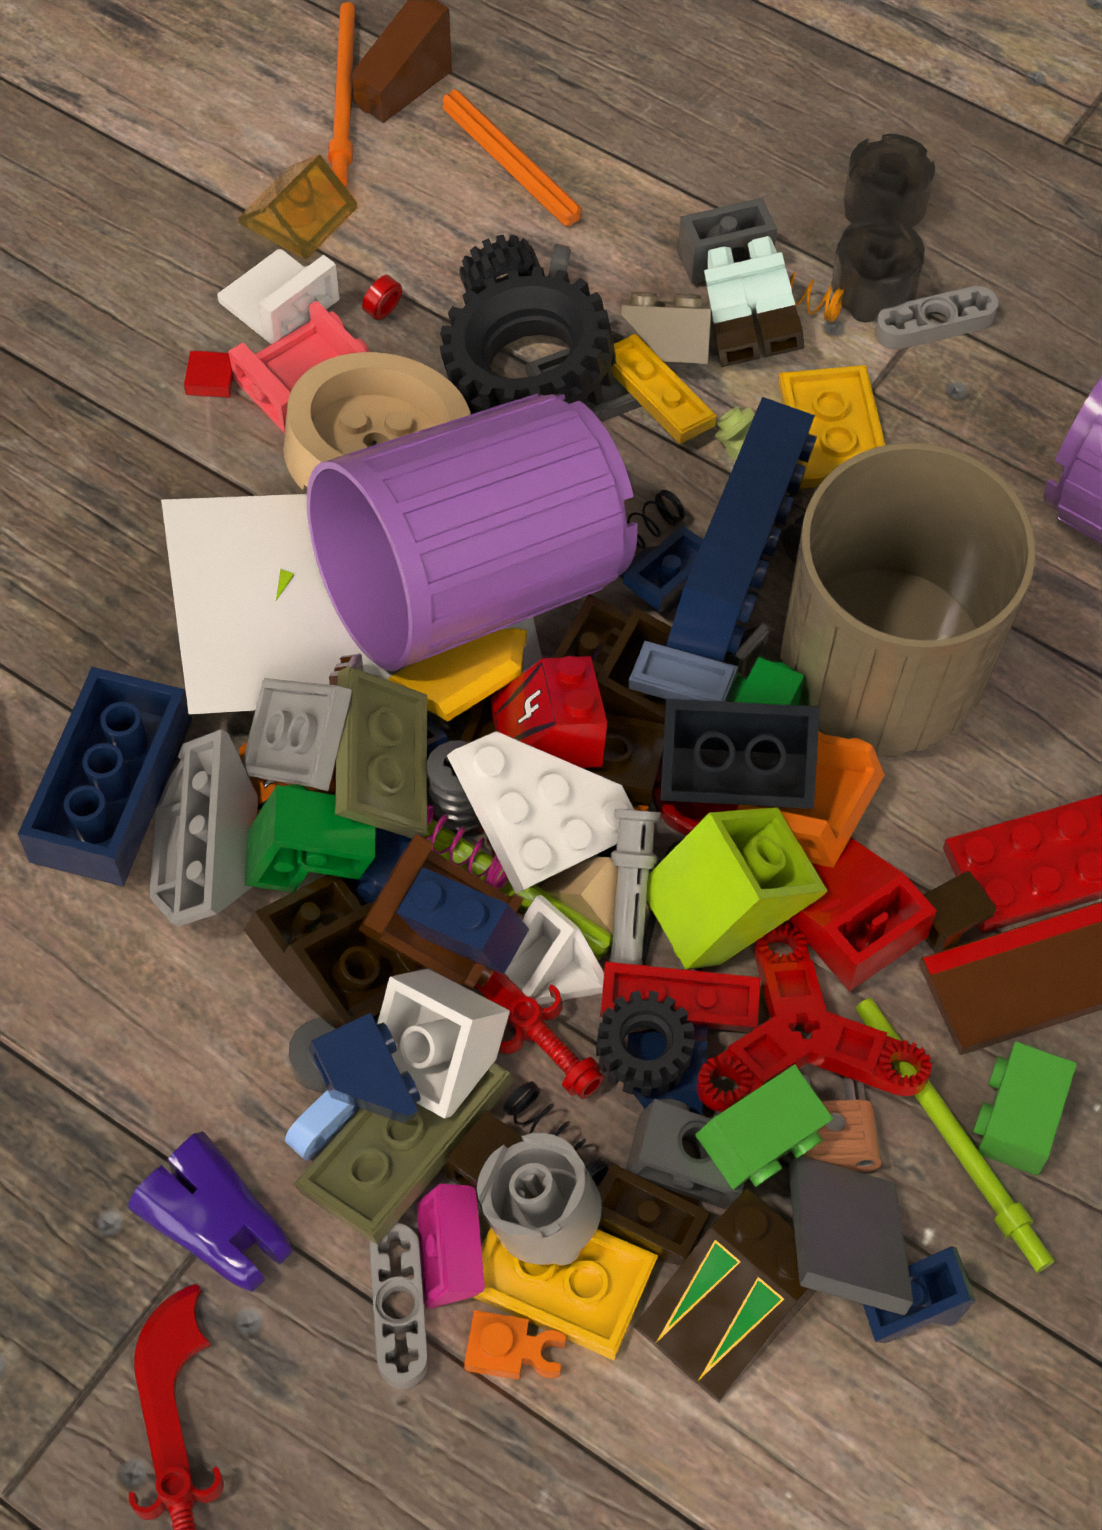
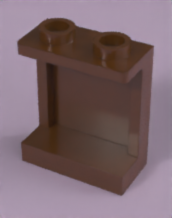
M416 834L406 846L358 931L419 967L430 969L469 990L473 989L476 983L484 987L494 970L419 937L396 912L423 867L509 904L521 920H523L524 915L517 910L524 898L515 893L508 896L432 851L431 849L434 844Z

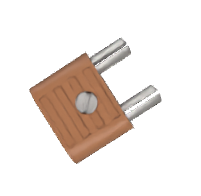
M803 1075L806 1081L811 1086L810 1078L806 1075ZM844 1077L847 1100L821 1101L833 1117V1120L818 1131L823 1141L803 1156L856 1172L873 1171L882 1164L873 1104L866 1100L862 1082L856 1080L853 1082V1079Z

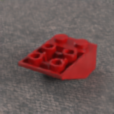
M850 837L834 867L811 863L826 887L827 892L821 898L788 919L793 927L796 926L799 929V933L803 932L804 939L807 940L809 946L850 992L928 938L937 910L902 871Z

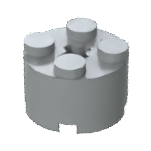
M531 1133L521 1136L523 1141L509 1148H506L504 1144L495 1150L487 1159L480 1172L477 1182V1193L483 1214L504 1248L517 1259L539 1265L552 1263L557 1265L570 1264L577 1259L580 1250L591 1240L598 1228L602 1211L601 1194L582 1158L569 1142L548 1133Z

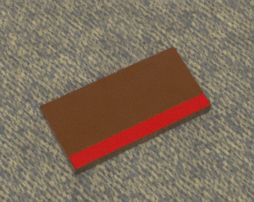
M1102 901L921 957L919 967L959 1055L1102 1010Z

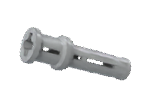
M615 809L614 817L619 819L617 850L611 852V860H613L614 866H618L612 949L609 962L643 965L642 952L649 869H654V864H657V855L653 853L655 822L660 820L661 812Z

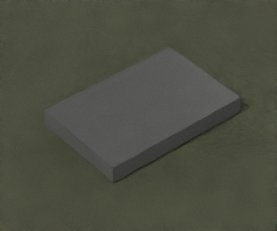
M794 1156L788 1166L800 1286L906 1315L913 1304V1296L895 1183L806 1156H801L798 1159Z

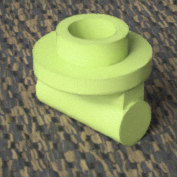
M734 407L717 422L720 429L716 432L715 437L719 442L723 443L727 454L733 460L737 459L755 413L751 408L741 411L739 407Z

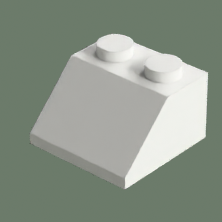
M424 969L389 978L377 1025L384 1022L390 1030L397 1047V1052L391 1054L400 1074L408 1071L413 1078L421 1098L416 1103L446 1119L455 1113L496 1060L510 1011L430 969Z

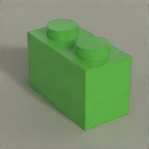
M1017 1041L1014 1042L1007 1059L997 1056L988 1082V1086L997 1089L992 1105L985 1102L982 1103L973 1128L974 1133L982 1135L978 1146L980 1154L1038 1176L1049 1158L1077 1063Z
M794 1064L711 1119L695 1136L733 1190L748 1179L757 1187L782 1169L777 1160L789 1151L798 1159L821 1143L823 1139L818 1131L832 1121L833 1117Z

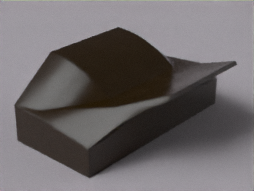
M613 1163L598 1188L602 1199L601 1218L598 1226L612 1236L658 1255L659 1261L681 1266L693 1251L710 1216L709 1211L699 1207L698 1199L659 1187Z

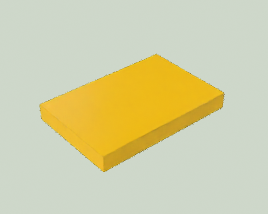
M866 365L779 373L778 387L782 404L815 415L809 434L817 436L808 463L799 461V464L805 466L806 469L800 489L819 487L834 469L861 452L885 445Z
M490 1228L481 1247L485 1288L482 1293L472 1298L512 1316L529 1319L530 1324L544 1330L560 1331L566 1335V1340L615 1360L656 1266L658 1255L597 1229L591 1240L580 1250L577 1259L570 1264H531L511 1255L504 1248L493 1229Z

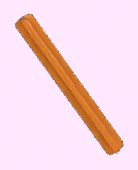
M453 89L449 94L443 96V110L564 226L570 227L581 219V206L459 90Z

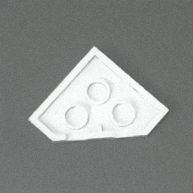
M497 731L459 747L447 755L516 894L617 845L619 819L614 817L615 809L634 810L622 785Z

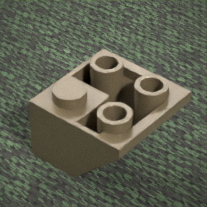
M631 292V299H622L621 315L663 362L708 364L711 308L708 303H702L701 295L675 294L674 301H657V293Z

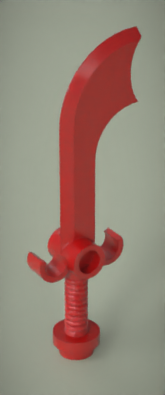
M494 971L484 987L476 983L474 988L484 998L510 1011L507 1022L514 1029L515 1036L510 1041H501L500 1053H515L522 1047L524 1041L534 1040L545 1051V1054L565 1073L566 1077L562 1082V1087L569 1095L577 1094L581 1099H585L600 1087L604 1076L600 1073L599 1063L593 1057L585 1058L582 1061L579 1060L544 1022V1020H553L558 1017L563 1009L560 992L554 985L550 984L549 992L551 997L555 999V1002L550 1007L542 1008L535 999L526 996L506 974L503 975Z
M197 1283L177 1291L153 1311L141 1330L134 1355L135 1378L156 1476L155 1487L158 1497L153 1505L141 1507L138 1505L139 1499L136 1494L129 1492V1503L135 1514L143 1520L156 1519L166 1509L171 1516L173 1530H197L194 1523V1513L192 1512L196 1502H212L221 1495L224 1488V1480L217 1466L212 1469L215 1475L212 1486L205 1490L195 1488L175 1396L177 1378L183 1366L193 1355L211 1346L197 1325L196 1306L202 1292Z

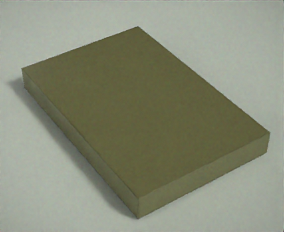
M350 666L338 671L337 686L351 689L352 694L336 756L335 815L409 838H413L416 834L421 837L427 835V694Z

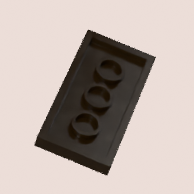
M499 691L494 692L473 706L461 741L471 743L495 732L490 703L491 697ZM605 712L607 731L602 767L583 769L622 785L630 801L650 805L663 759L665 724Z

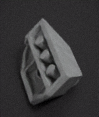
M222 729L183 744L178 755L181 761L169 776L156 807L149 898L167 916L169 922L177 927L218 914L252 888V886H245L247 831L257 817L258 796L229 734Z

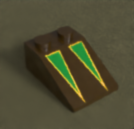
M746 1188L710 1227L634 1325V1328L718 1403L817 1291L800 1286L794 1228Z

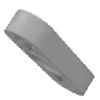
M972 286L890 305L883 308L878 314L875 337L882 346L897 350L984 330L994 322L998 308V298L993 291L986 287ZM930 312H939L945 315L948 321L933 323L925 315Z
M396 1223L378 1245L370 1241L369 1246L376 1359L379 1373L388 1385L397 1389H408L416 1386L425 1377L428 1370V1350L419 1241L411 1228L404 1224ZM400 1240V1245L403 1249H410V1251L401 1253L403 1277H392L388 1254H380V1252L389 1249V1241ZM414 1274L413 1279L406 1278L407 1276ZM381 1277L388 1278L385 1281L380 1282ZM396 1291L410 1294L415 1301L411 1314L402 1319H393L383 1311L384 1300L388 1295ZM415 1328H418L417 1334L409 1332ZM385 1331L393 1333L386 1337L383 1335ZM395 1333H406L409 1356L418 1357V1360L409 1363V1372L398 1373L396 1364L387 1363V1360L394 1359L397 1355Z

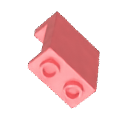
M318 301L309 305L310 321L260 352L254 354L244 342L229 350L234 381L284 434L289 395L295 383L306 371L320 362L336 356L370 352L363 340L360 338L354 339L345 330L341 319L335 312H328Z

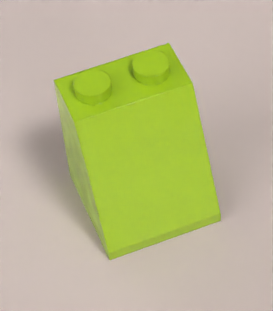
M777 807L708 813L648 875L647 901L652 913L658 919L673 946L674 953L682 962L685 970L723 964L821 898L827 892V889Z

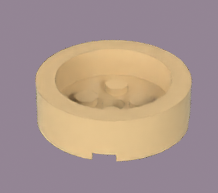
M360 352L336 356L310 368L293 386L287 405L284 459L292 478L304 491L308 488L312 471L321 462L367 448V446L372 445V441H377L376 444H380L471 415L462 394L447 378L420 362L398 355L378 352Z

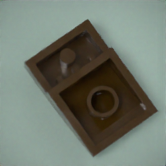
M589 594L553 658L591 656L606 713L665 724L666 699L629 689V678L644 642L648 641L666 646L672 627L636 607L630 616Z
M326 875L255 911L243 929L261 955L288 987L310 1009L336 1029L369 1013L372 1014L374 1019L380 1015L389 978L395 975L419 971L413 962L358 931L373 904L370 902L361 906L342 877Z

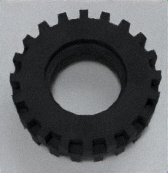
M533 267L531 276L519 277L517 269L507 271L509 279L496 283L493 277L483 280L485 290L478 294L469 289L462 295L465 303L463 309L452 306L448 312L451 326H442L440 335L443 345L440 346V353L448 380L464 397L470 414L537 393L538 396L564 394L565 399L563 401L569 404L576 401L586 404L589 401L598 405L603 400L601 385L610 387L614 380L612 367L613 364H616V353L607 309L604 310L602 298L598 292L590 295L586 281L580 278L573 285L570 284L568 272L558 270L554 277H547L543 267ZM535 335L556 337L567 343L570 347L567 358L559 366L537 376L512 379L501 377L490 368L494 356L507 344L522 337Z

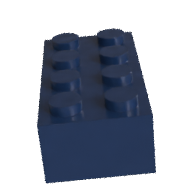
M91 667L18 832L29 863L124 887L192 722V716L188 713L185 689Z

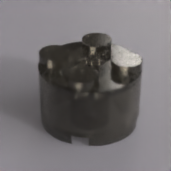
M884 134L880 141L869 143V138L860 142L852 151L849 161L843 199L847 220L853 224H859L866 229L886 233L890 237L900 238L907 235L909 229L916 226L927 212L935 174L934 161L931 163L926 156L927 149L918 141L898 134Z
M868 217L855 221L843 232L836 250L831 285L833 294L838 288L844 290L839 298L840 304L851 311L852 317L857 321L871 322L878 318L881 310L900 306L916 298L924 262L925 247L918 233L902 222L900 227L886 224L887 218Z

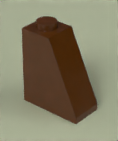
M408 0L352 71L354 102L363 112L370 113L384 123L452 72L449 8L437 0Z

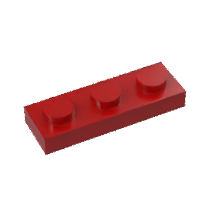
M605 961L600 1017L603 1018V1014L608 1007L613 1010L615 1000L621 996L628 1002L630 1001L631 992L640 991L641 999H648L649 991L659 992L657 1000L664 1003L667 996L676 1000L674 1009L678 1011L683 1007L687 1011V1023L708 1025L710 1029L751 1032L758 1027L761 977Z

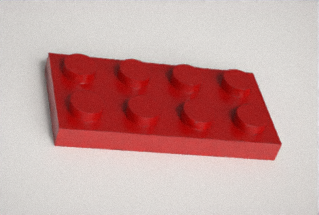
M1102 794L945 839L943 850L955 876L957 877L969 870L996 907L993 917L978 924L981 934L1102 898Z

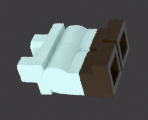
M769 236L753 239L748 243L751 259L734 263L731 247L724 246L708 251V269L704 270L722 367L760 359L759 345L752 318L753 313L757 315L766 357L805 348L803 329L795 306L783 253H777ZM787 339L783 342H777L778 340ZM745 348V349L742 350V351L733 352V351H735V350H739V349Z

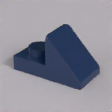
M951 1246L908 1266L913 1304L906 1315L863 1304L875 1342L888 1343L931 1323L951 1326L956 1324L975 1303L976 1300L957 1247Z

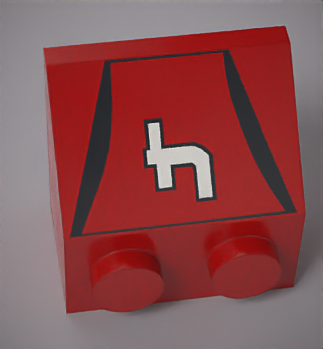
M591 656L542 658L491 697L490 705L495 731L580 768L602 767L607 719Z

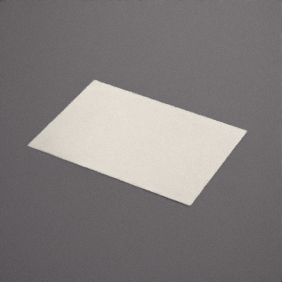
M307 494L161 500L189 715L256 710L264 678L330 685L329 675L331 672H334L336 664L341 663V656L361 654L364 672L386 680L403 669L389 671L373 663L356 645L341 622L325 588L313 551L307 517ZM280 569L294 573L293 578L276 601ZM533 617L503 628H518L527 631V643L523 650V673L542 659Z

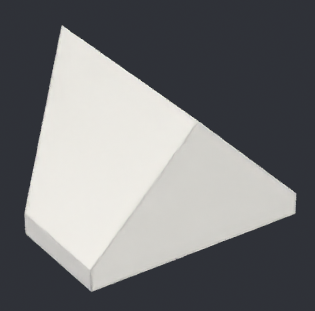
M542 895L536 896L522 920L530 930L505 974L526 996L535 999L538 1005L555 1002V999L551 997L549 992L550 984L559 990L562 1001L602 994L604 971L579 927Z

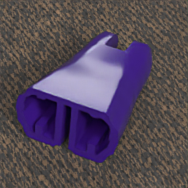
M203 1131L194 1133L168 1158L172 1175L162 1165L156 1168L134 1190L129 1200L128 1209L158 1232L191 1252L232 1284L253 1292L265 1279L251 1260L243 1253L255 1243L263 1253L281 1265L293 1252L291 1245L278 1222L252 1194L231 1163L209 1136Z

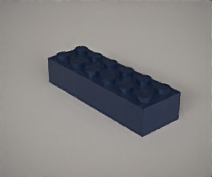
M764 397L761 398L683 588L666 647L723 662L727 652L736 655L746 628L738 625V621L747 623L750 619L758 597L757 593L750 590L752 587L760 589L763 585L771 562L763 559L764 554L771 557L774 556L783 531L775 527L776 523L785 525L794 502V497L787 494L789 492L797 495L806 471L805 466L800 465L799 461L808 463L817 436L809 434L815 415Z

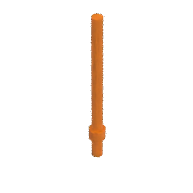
M345 2L340 6L333 139L328 144V161L331 164V185L336 189H343L347 186L348 166L353 161V144L350 141L356 7L350 2Z

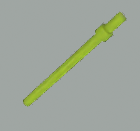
M867 998L855 1007L856 1012L865 1025L887 1032L888 1037L902 1041L873 998ZM892 1062L903 1078L905 1075H908V1078H910L911 1075H916L917 1073L914 1066L908 1062ZM928 1080L924 1090L914 1096L997 1216L994 1218V1221L1006 1239H1014L1036 1273L1045 1270L1055 1260L1030 1226L1034 1220L1021 1202L1014 1203L937 1090Z

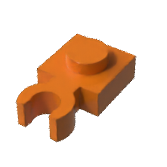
M474 1310L464 1371L520 1380L522 1364L531 1365L543 1377H560L561 1364L546 1361L541 1353L549 1346L565 1348L566 1335L557 1330H546L537 1336L528 1335L529 1319Z

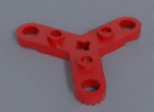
M786 922V926L779 925L758 939L754 946V958L759 977H761L760 981L770 1019L729 1045L728 1049L720 1055L708 1059V1062L701 1066L696 1085L697 1094L702 1103L712 1110L723 1112L794 1064L800 1069L809 1063L899 1096H913L923 1091L931 1074L932 1063L930 1062V1055L925 1054L926 1050L923 1047L919 1049L917 1047L918 1044L914 1042L912 1045L908 1044L906 1040L900 1041L888 1037L887 1032L827 1012L813 960L809 956L807 940L804 939L803 932L799 933V929L796 926L793 929L790 927L791 924ZM781 942L788 945L793 952L792 954L788 953L787 957L785 954L779 957V953L773 955L774 951H769L768 944ZM802 1025L806 1032L812 1033L811 1038H802L800 1032L794 1031L795 1026ZM895 1061L908 1062L914 1066L917 1073L916 1075H911L910 1078H908V1075H905L903 1078L901 1073L896 1075V1070H891V1063ZM718 1076L728 1077L736 1082L738 1090L734 1089L733 1093L728 1091L727 1094L722 1090L719 1093L718 1088L713 1089L714 1085L710 1084V1080Z

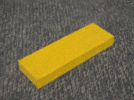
M636 333L614 344L616 364H613L612 367L613 376L679 444L715 427L717 415Z

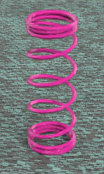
M427 803L428 827L434 815V807ZM447 814L440 818L434 832L425 838L426 840L431 839V843L434 844L436 834L447 820ZM463 826L459 829L448 848L438 852L433 846L431 850L439 855L450 850V861L457 866L469 862V873L473 874L471 867L474 856L483 846L485 839L480 838L472 854L466 860L458 864L453 861V851L455 845L466 831V826ZM495 855L491 865L484 872L474 875L479 878L487 874L485 882L498 890L509 880L504 870L499 876L503 867L497 855Z

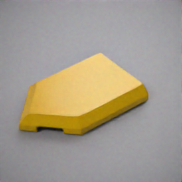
M518 628L500 629L408 665L390 676L388 680L427 694V710L446 721H450L523 673V650L527 643V631Z

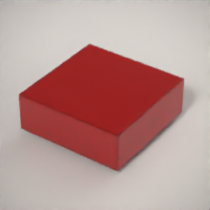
M190 350L184 381L185 394L230 398L233 373L229 353Z

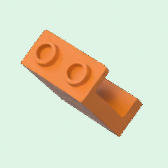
M818 731L814 809L778 807L811 863L829 867L835 866L885 776L874 747L862 739H846L826 735ZM739 805L738 808H737V810L777 808V807H771V806H753V805Z

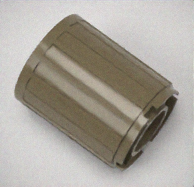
M896 443L875 447L857 454L834 469L819 485L810 500L803 521L780 650V659H783V663L789 665L794 671L804 674L799 705L820 707L818 731L826 735L846 739H862L874 747L877 756L903 755L906 751L916 750L917 752L927 749L928 746L936 744L947 735H953L961 728L962 723L971 713L974 706H978L1029 587L1036 558L1035 536L1028 513L1020 498L1000 475L979 460L948 447L927 443Z

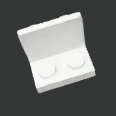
M282 249L273 252L218 293V301L221 305L270 344L275 343L310 321L309 305L313 302L318 301L327 310L340 300L336 264L323 255L309 266L304 267Z

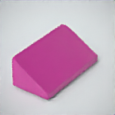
M439 1183L416 1203L425 1308H436L474 1297L482 1293L485 1288L476 1190L468 1185Z

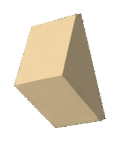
M592 856L549 877L541 887V889L613 935L618 867L613 865L611 858ZM646 903V915H647V914L650 912V907H649V905Z

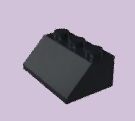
M666 699L661 800L814 809L820 707Z

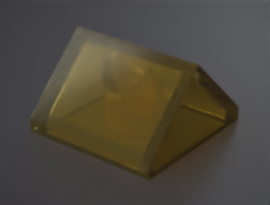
M318 154L290 166L238 217L240 225L307 260L357 209V202L323 157Z

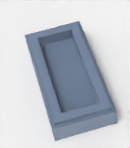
M645 641L629 678V689L663 699L728 702L738 676V666Z

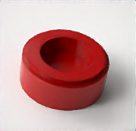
M390 275L381 276L365 294L362 310L375 320L385 318L400 301L402 285Z

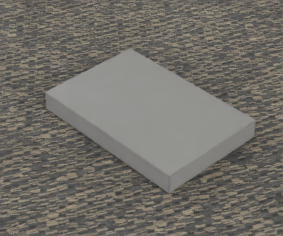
M264 678L242 763L248 776L328 791L352 690L337 685Z

